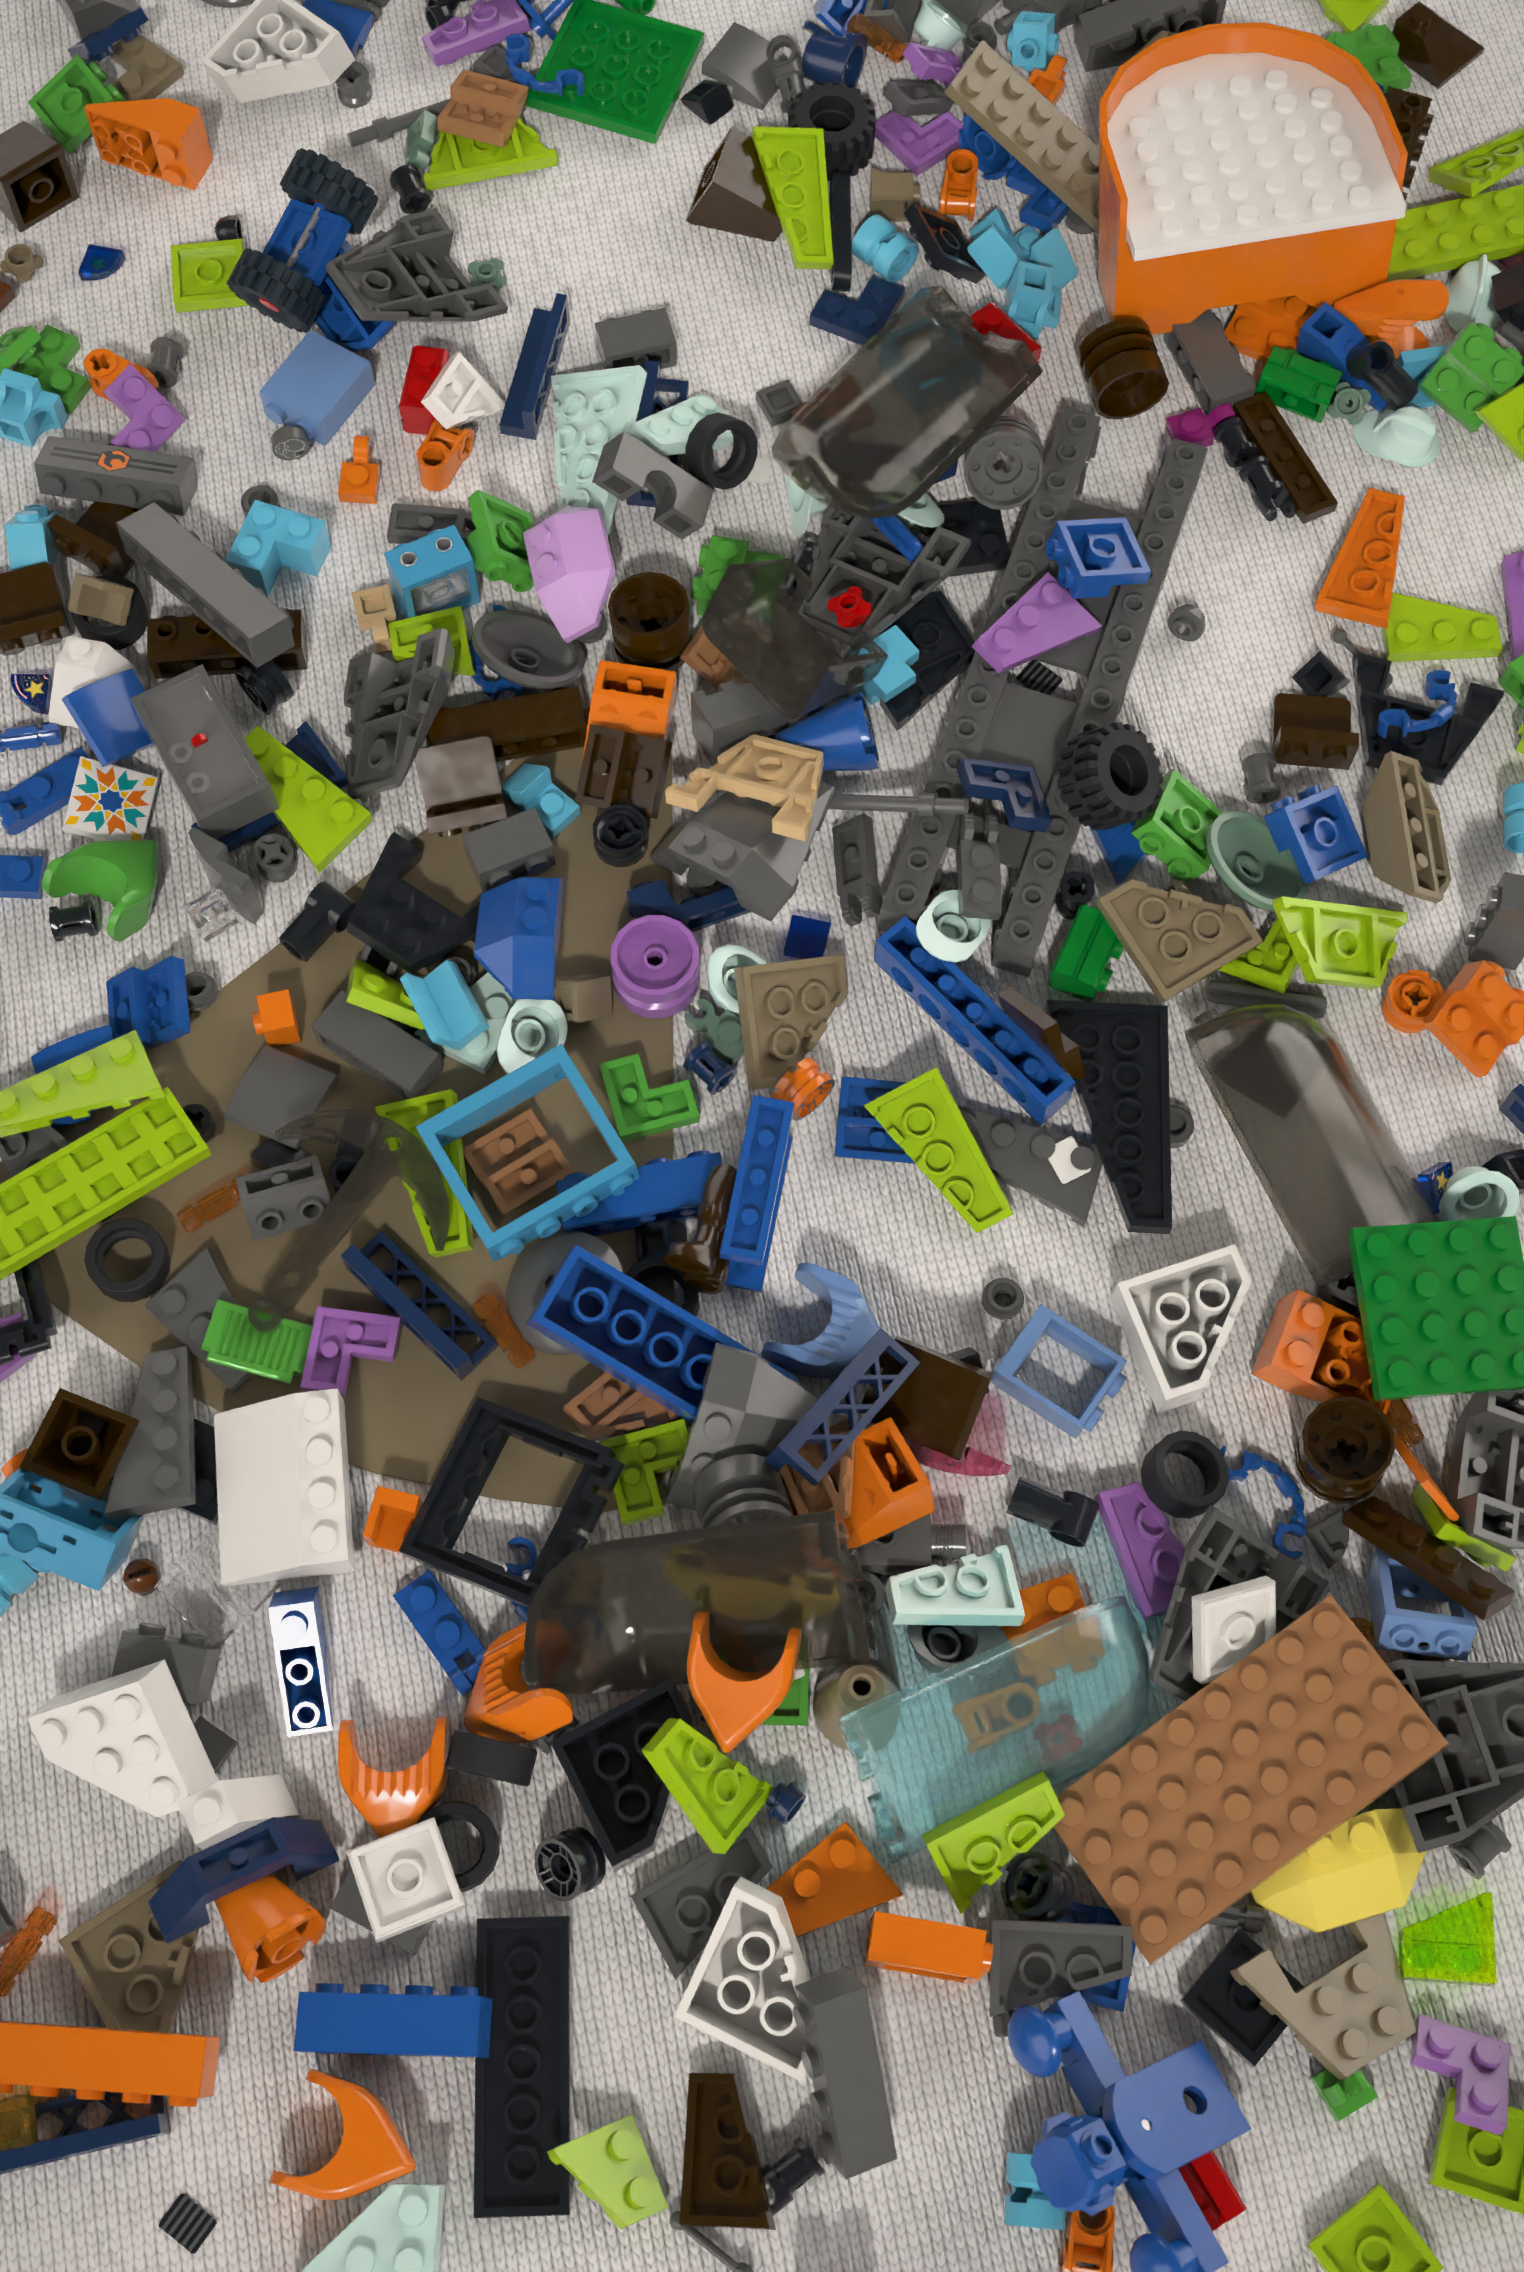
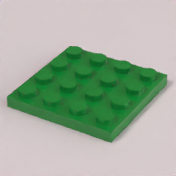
M575 0L535 79L539 82L556 80L558 70L575 69L583 75L584 93L579 97L577 85L568 84L562 88L563 97H560L558 93L530 89L526 98V106L656 144L704 45V32L592 0Z
M1516 1216L1356 1227L1347 1231L1374 1401L1524 1389V1259Z

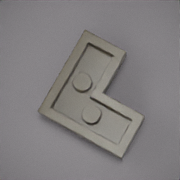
M141 34L127 43L122 38L113 45L115 51L110 54L111 59L126 69L127 72L112 84L125 97L126 101L155 99L184 75L180 62Z

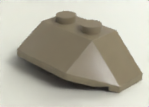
M1390 751L1385 754L1362 805L1365 822L1364 828L1367 834L1373 876L1410 896L1438 903L1443 900V894L1446 892L1451 881L1439 808L1429 785L1420 774L1422 768L1419 761Z

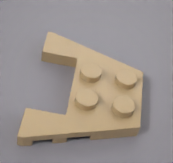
M752 734L717 756V764L709 769L699 767L689 774L690 780L680 787L674 783L665 790L667 804L696 812L702 808L716 789L732 792L739 797H750L765 801L775 807H782L772 819V833L805 842L808 839L824 767V756L821 751Z

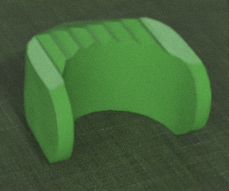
M156 840L100 841L81 845L56 858L48 865L44 872L42 889L53 898L62 897L69 893L78 895L89 893L93 897L101 896L104 901H110L114 909L109 916L107 934L115 941L121 942L141 930L150 918L157 885L159 843Z

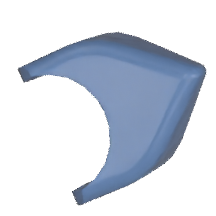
M800 1263L795 1272L796 1280L822 1299L828 1308L831 1317L830 1322L824 1332L814 1340L795 1346L766 1342L761 1356L779 1367L803 1376L824 1379L837 1377L880 1327L865 1297L857 1285L849 1278L815 1264Z

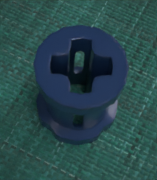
M705 1041L687 1056L683 1067L688 1072L693 1071L708 1085L707 1091L711 1095H715L727 1087L734 1079L737 1068L732 1064L727 1065L713 1051V1045L709 1041ZM706 1064H709L715 1071L712 1073L706 1067Z

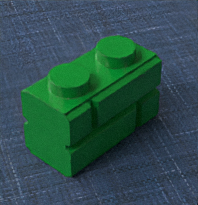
M1274 346L1254 395L1266 391L1275 406L1322 423L1343 372L1334 369L1327 362H1315L1302 357L1293 349H1282Z
M1085 904L1080 905L1048 980L1049 987L1066 994L1070 993L1073 997L1085 1002H1092L1097 991L1105 993L1113 974L1112 970L1107 969L1111 958L1119 960L1124 950L1123 945L1100 910Z

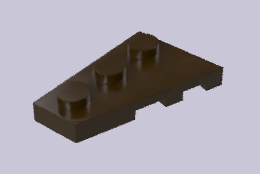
M689 2073L679 2225L776 2230L739 2075L727 2073Z

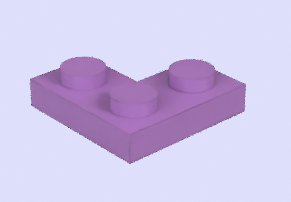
M909 43L902 54L912 65L910 69L918 78L925 81L935 79L947 86L963 66V63L953 51Z
M893 110L876 121L875 137L917 177L948 157L953 151L960 149L958 133L963 128V125L947 111L921 128L911 117H903Z
M131 364L103 391L130 419L108 445L156 452L185 420Z
M317 1306L300 1386L302 1391L310 1392L338 1388L341 1396L345 1398L353 1357L395 1362L402 1327L401 1317Z
M1419 2014L1414 2022L1416 2032L1412 2036L1410 2064L1456 2079L1454 2121L1501 2136L1507 2127L1510 2044Z

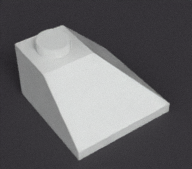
M68 636L55 662L49 722L79 728L63 703L62 698L82 687L119 672L133 669L146 691L149 685V677L106 642Z

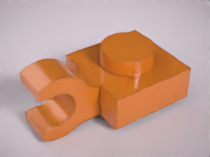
M1059 55L1053 56L1045 72L1035 68L1027 79L1054 106L1064 93L1066 83L1063 81L1066 76V72L1063 69L1068 60Z
M355 435L353 441V462H342L338 488L340 502L377 504L381 471L379 464L371 463L373 449L369 447L370 436Z

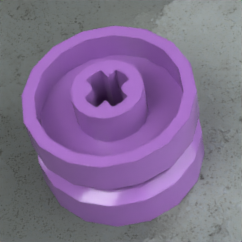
M646 915L630 921L617 933L611 945L612 980L619 1001L627 1009L645 1018H667L680 1013L693 1002L700 986L699 947L693 933L683 923L665 915Z

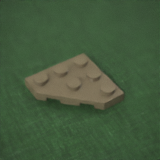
M1133 879L1102 896L1095 903L1160 1004L1256 948L1263 942L1241 907L1229 904L1224 906L1203 901L1202 897L1172 889L1169 892L1147 886L1148 883Z
M844 954L734 968L748 1090L775 1087L787 1071L792 1073L797 1069L796 1064L803 1060L807 1052L813 1051L828 1027L826 1022L836 1007H841L848 996Z
M181 1860L58 1940L107 2028L172 2033L199 1929L166 1944L148 1902L183 1862Z

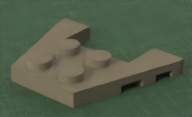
M1384 1913L1347 1924L1346 1926L1360 1950L1295 1992L1270 1949L1258 1953L1230 1971L1232 1977L1241 1986L1246 1985L1261 1999L1259 2003L1271 2015L1276 2014L1295 2032L1293 2037L1338 2080L1348 2078L1416 2032Z

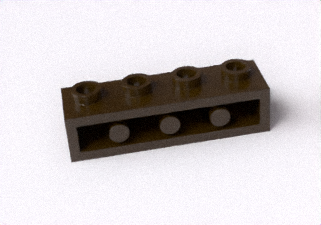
M1392 87L1387 103L1408 152L1403 187L1410 188L1417 168L1411 166L1410 163L1411 161H1419L1425 141L1419 139V136L1427 137L1434 115L1428 113L1432 98ZM1402 192L1403 198L1406 201L1408 193Z
M284 608L294 623L292 634L295 646L271 659V661L280 671L308 669L307 628L301 609L291 610ZM169 615L156 619H147V660L155 679L174 678L201 664L209 676L235 674L241 667L252 665L250 661L198 616L176 617Z

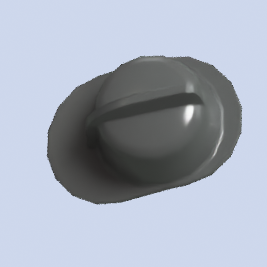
M907 1625V1633L915 1657L921 1666L931 1673L938 1675L955 1673L966 1678L980 1680L994 1677L1002 1672L1009 1662L1010 1645L1007 1636L998 1626Z

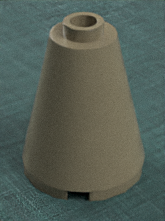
M851 1661L840 1664L823 1676L815 1690L813 1715L820 1732L832 1743L847 1751H868L882 1745L893 1734L901 1717V1696L895 1682L883 1669L871 1663Z

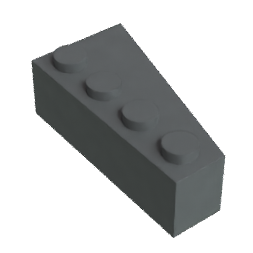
M1117 0L1079 14L1074 42L1084 70L1088 72L1121 66L1134 57L1161 30L1181 33L1207 24H1222L1227 0Z
M828 651L817 653L784 664L780 672L776 674L768 672L767 669L754 673L752 679L745 684L737 686L734 680L719 684V692L706 695L703 690L691 693L692 734L711 766L718 763L717 756L752 734L775 739L776 733L849 697L850 685Z

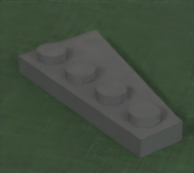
M958 1105L992 1172L1003 1178L1002 1182L1015 1189L1021 1188L1039 1199L1038 1202L1052 1210L1056 1208L1072 1217L1073 1222L1085 1227L1103 1165L1095 1144L1075 1139L1079 1147L1072 1151L1070 1156L1071 1163L1078 1170H1088L1091 1168V1171L1063 1184L1048 1158L1054 1154L1055 1144L1068 1138L1067 1136Z
M187 1346L145 1355L130 1416L138 1419L140 1422L115 1470L104 1512L110 1521L196 1504L193 1360L191 1351Z

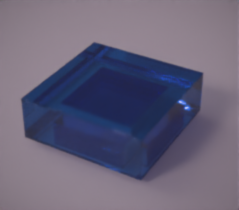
M792 915L784 947V956L798 959L823 957L827 947L831 923Z

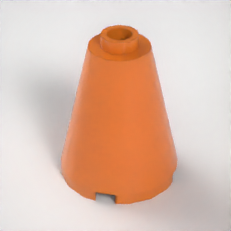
M272 1873L214 1900L242 1972L248 1981L252 1983L254 1977H257L260 1983H265L283 1975L305 1958L300 1950L310 1940L316 1946L326 1929V1919L323 1915Z

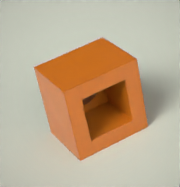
M286 989L256 996L259 1011L252 1012V1018L257 1036L264 1035L268 1046L272 1048L302 1042L296 1009L289 990Z

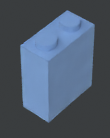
M310 330L259 392L264 412L271 421L276 424L283 423L286 426L301 428L307 433L309 441L314 440L326 446L375 386L370 361Z

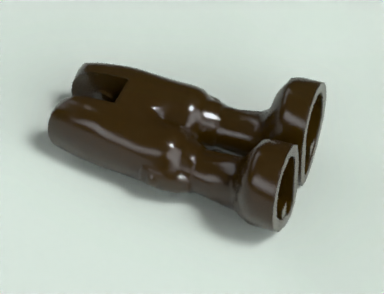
M729 1164L715 1166L706 1180L697 1211L698 1230L693 1240L672 1243L664 1256V1260L669 1266L684 1272L682 1277L683 1284L688 1288L705 1294H718L722 1292L729 1274L730 1260L720 1258L722 1240L737 1170Z

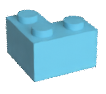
M255 500L226 557V564L232 569L237 568L240 570L246 581L255 588H261L267 596H269L282 567L318 576L331 549L326 523L318 518Z

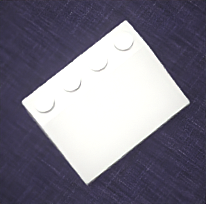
M338 1388L293 1393L214 1414L221 1585L224 1587L355 1572L345 1402Z

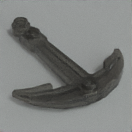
M357 1109L322 1110L307 1114L290 1121L275 1131L278 1140L309 1139L336 1145L339 1139L363 1151L364 1154L298 1250L291 1252L266 1284L264 1287L265 1297L259 1298L251 1304L248 1310V1318L251 1325L257 1331L272 1333L282 1325L284 1312L295 1308L318 1277L320 1266L394 1176L400 1177L416 1193L414 1195L415 1201L429 1223L434 1239L435 1251H444L448 1236L450 1214L449 1199L438 1165L425 1147L406 1128L388 1118ZM395 1137L401 1142L400 1147L394 1151L388 1150L384 1146L388 1138ZM289 1272H295L299 1275L298 1283L292 1287L286 1286L283 1283L284 1276ZM265 1306L272 1308L273 1316L270 1320L261 1321L258 1319L257 1313L260 1308Z

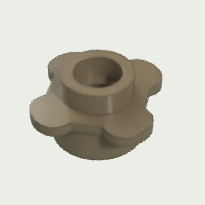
M16 244L6 250L4 254L5 260L1 261L0 268L3 273H10L16 276L18 282H27L31 279L35 270L43 266L44 261L40 255H34L31 248L27 245Z

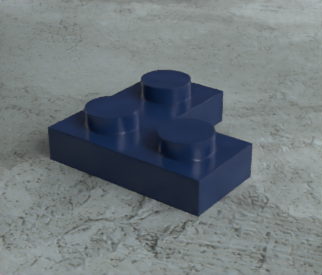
M141 7L130 10L105 28L94 31L67 50L72 58L78 54L83 60H87L88 64L96 60L99 62L115 51L112 44L121 38L127 43L143 33L140 26L147 22L148 18Z
M872 276L858 302L825 289L810 314L809 325L875 350L904 299L905 288Z
M962 757L957 767V772L965 796L977 799L1000 800L1010 828L1046 832L1052 819L1034 767Z

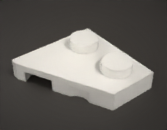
M460 352L449 358L421 400V403L446 430L497 414L505 407L503 400Z

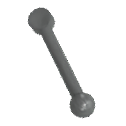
M1337 629L1333 632L1332 639L1335 643H1342L1355 657H1357L1358 652L1362 653L1347 638L1345 630ZM1390 673L1387 678L1385 689L1390 687L1393 681V676Z
M675 2211L671 2214L669 2223L672 2229L676 2231L683 2230L731 2271L753 2272V2269L748 2264L743 2262L737 2263L695 2227L679 2225L680 2211Z

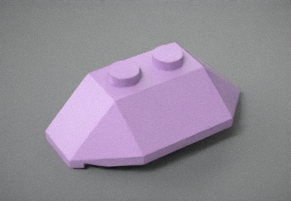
M567 505L523 532L536 594L562 639L569 643L599 626L602 618L600 612L608 598L616 571L602 512L596 508Z

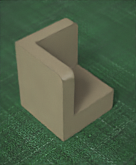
M75 573L67 611L125 626L134 589L106 579Z
M581 972L556 977L554 1001L560 1005L567 1021L580 1023L612 1015L611 975Z

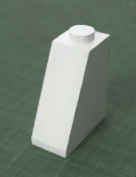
M281 1774L220 1780L177 1802L195 1845L202 1850L272 1817L296 1819L301 1816Z

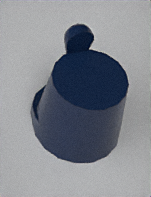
M805 21L803 29L813 34L807 42L802 58L804 78L820 85H825V82L839 85L841 82L847 84V87L850 89L856 87L866 58L867 38L865 34L856 32L850 38L836 36L810 21Z

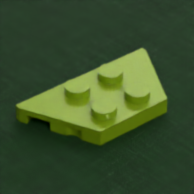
M519 117L504 147L439 131V141L434 145L431 154L432 163L429 172H425L424 183L425 189L431 191L558 166L557 153L553 148L548 150L539 141V135L530 126L522 123L521 117Z
M1285 896L1273 900V908L1306 982L1370 990L1382 986L1388 971V961L1393 958L1398 945L1394 942L1399 927L1406 924L1408 919L1407 912Z

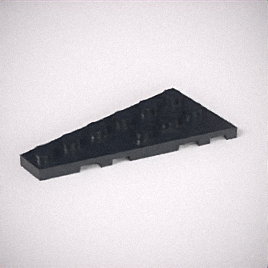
M1047 1000L1045 1005L1047 1014L1058 1022L1060 1032L1079 1045L1085 1077L1080 1080L1073 1076L1071 1078L1075 1081L1076 1093L1127 1231L1170 1234L1172 1229L1168 1006Z

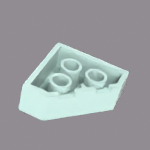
M391 2184L300 2272H439L446 2185Z

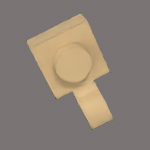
M389 584L351 592L360 631L372 629L378 655L391 653L392 648L387 623L397 621Z

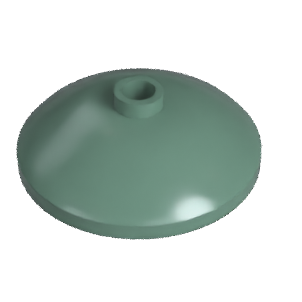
M1230 811L1221 814L1211 823L1206 836L1209 860L1220 880L1238 898L1256 908L1275 912L1273 900L1285 896L1304 899L1306 897L1309 883L1305 885L1290 849L1278 852L1265 820L1250 813Z

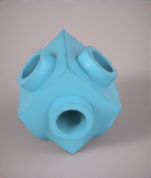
M1020 12L1013 22V30H1010L1007 41V50L1012 52V65L1022 66V69L1026 71H1033L1035 68L1041 70L1046 68L1054 55H1057L1059 34L1054 33L1055 13Z

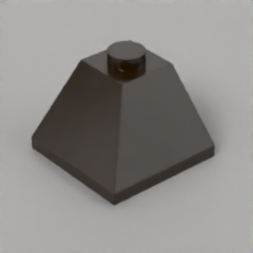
M1420 1L1396 19L1392 32L1400 43L1398 50L1400 60L1437 89L1446 84L1484 51L1482 45Z
M59 1388L20 1468L100 1501L140 1421Z

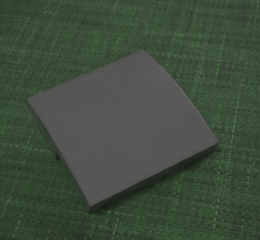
M735 22L702 62V75L732 86V99L759 110L765 108L779 89L774 83L771 67L766 56V47L769 41ZM779 49L774 54V60L778 62L788 59Z
M192 827L188 834L213 888L233 910L253 924H256L264 911L250 876L234 867L225 844Z
M264 1045L237 1086L224 1112V1119L298 1149L316 1125L318 1110L337 1086V1074Z

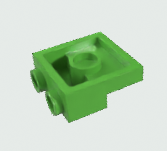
M1365 24L1358 31L1350 33L1333 32L1326 37L1325 40L1358 58L1374 81L1385 87L1383 94L1390 93L1392 87L1400 90L1410 88L1412 74L1398 57L1400 43L1385 24Z
M78 54L28 101V104L53 136L70 154L92 134L84 109L86 104L126 101L125 97L112 83L108 86L105 85L104 81L108 79V76L94 61L87 64Z
M1472 322L1457 332L1418 384L1420 391L1471 433L1477 431L1483 423L1473 411L1484 404L1490 403L1500 397L1503 392L1514 387L1524 374V366L1520 364L1523 360L1522 355L1512 347L1505 346L1503 349L1494 342L1495 333L1483 323L1474 325Z
M477 490L468 497L472 511V521L476 529L466 537L470 555L473 558L474 568L484 572L486 578L490 581L503 580L506 583L512 584V588L516 592H525L532 589L534 582L523 537V532L534 525L531 513Z
M712 535L710 544H702L698 566L704 568L702 577L694 576L691 587V599H696L697 615L707 616L718 600L727 598L751 624L761 622L765 627L770 628L776 606L774 595L777 589H780L785 568V556L749 550V541Z
M1173 769L1163 776V783L1159 785L1162 793L1161 797L1156 799L1157 805L1155 809L1148 812V816L1136 821L1131 834L1140 841L1139 846L1144 853L1156 855L1168 866L1167 871L1172 878L1184 880L1188 883L1209 870L1211 862L1206 844L1207 831L1211 823L1223 813L1179 772Z

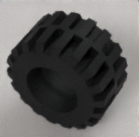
M825 82V85L822 86L818 84L811 85L809 91L804 89L799 93L798 98L793 99L791 109L788 111V127L823 128L827 181H830L831 172H847L853 177L859 174V168L865 169L869 159H872L876 126L874 105H870V99L867 95H860L858 88L853 87L850 89L847 87V84L841 82L839 85Z
M1122 722L1107 724L1071 738L1067 742L1068 747L1062 748L1060 753L1062 761L1057 762L1056 771L1060 773L1057 785L1058 788L1061 787L1063 795H1061L1063 803H1067L1070 807L1069 813L1073 817L1078 816L1079 823L1083 826L1090 825L1093 830H1106L1143 819L1148 816V812L1155 809L1157 805L1156 799H1159L1162 793L1159 784L1163 783V774L1159 772L1161 763L1160 759L1156 758L1154 754L1156 749L1152 742L1147 743L1146 735L1141 730L1136 732L1135 726L1130 724L1123 725Z

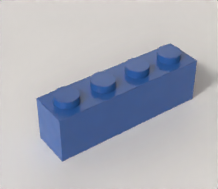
M701 1150L692 1152L683 1159L672 1161L668 1158L652 1159L646 1165L637 1167L640 1178L625 1187V1193L618 1196L611 1194L599 1201L596 1209L582 1217L575 1215L563 1222L564 1231H578L599 1236L633 1230L635 1227L666 1218H672L677 1221L697 1218L704 1185L713 1168L722 1164L720 1152L710 1153L709 1151ZM576 1172L565 1176L564 1180L556 1181L558 1195L592 1175H588L585 1172Z
M316 1983L315 1992H299L294 2041L295 2052L489 2058L493 1999L478 1996V1987L451 1986L450 1995H433V1986L405 1985V1994H388V1985L360 1984V1993H343L344 1984Z

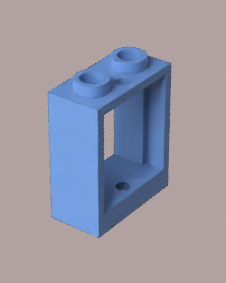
M1041 1304L994 1370L991 1383L1074 1439H1077L1083 1429L1091 1432L1100 1420L1104 1411L1098 1406L1105 1396L1108 1395L1114 1399L1123 1386L1127 1377L1121 1373L1127 1360ZM1045 1334L1106 1374L1077 1417H1074L1015 1377Z
M1375 1546L1366 1577L1376 1649L1467 1661L1477 1628L1475 1615ZM1394 1595L1448 1602L1451 1616L1396 1608ZM1421 1642L1428 1643L1426 1646H1420L1419 1644Z

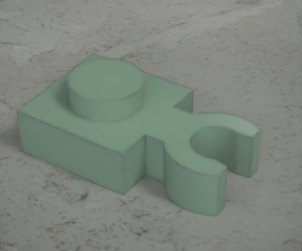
M424 110L408 128L404 157L407 158L405 165H413L419 171L420 167L425 169L428 167L430 160L428 153L433 150L438 139V133L435 132L437 116L427 110Z
M700 998L698 1000V1008L705 1012L706 1015L698 1019L687 1012L684 1015L685 1024L695 1032L704 1031L705 1034L701 1037V1043L709 1041L714 1047L713 1051L729 1065H735L744 1055L740 1018L729 1010H726L719 1017L715 1014L712 1003L705 998Z

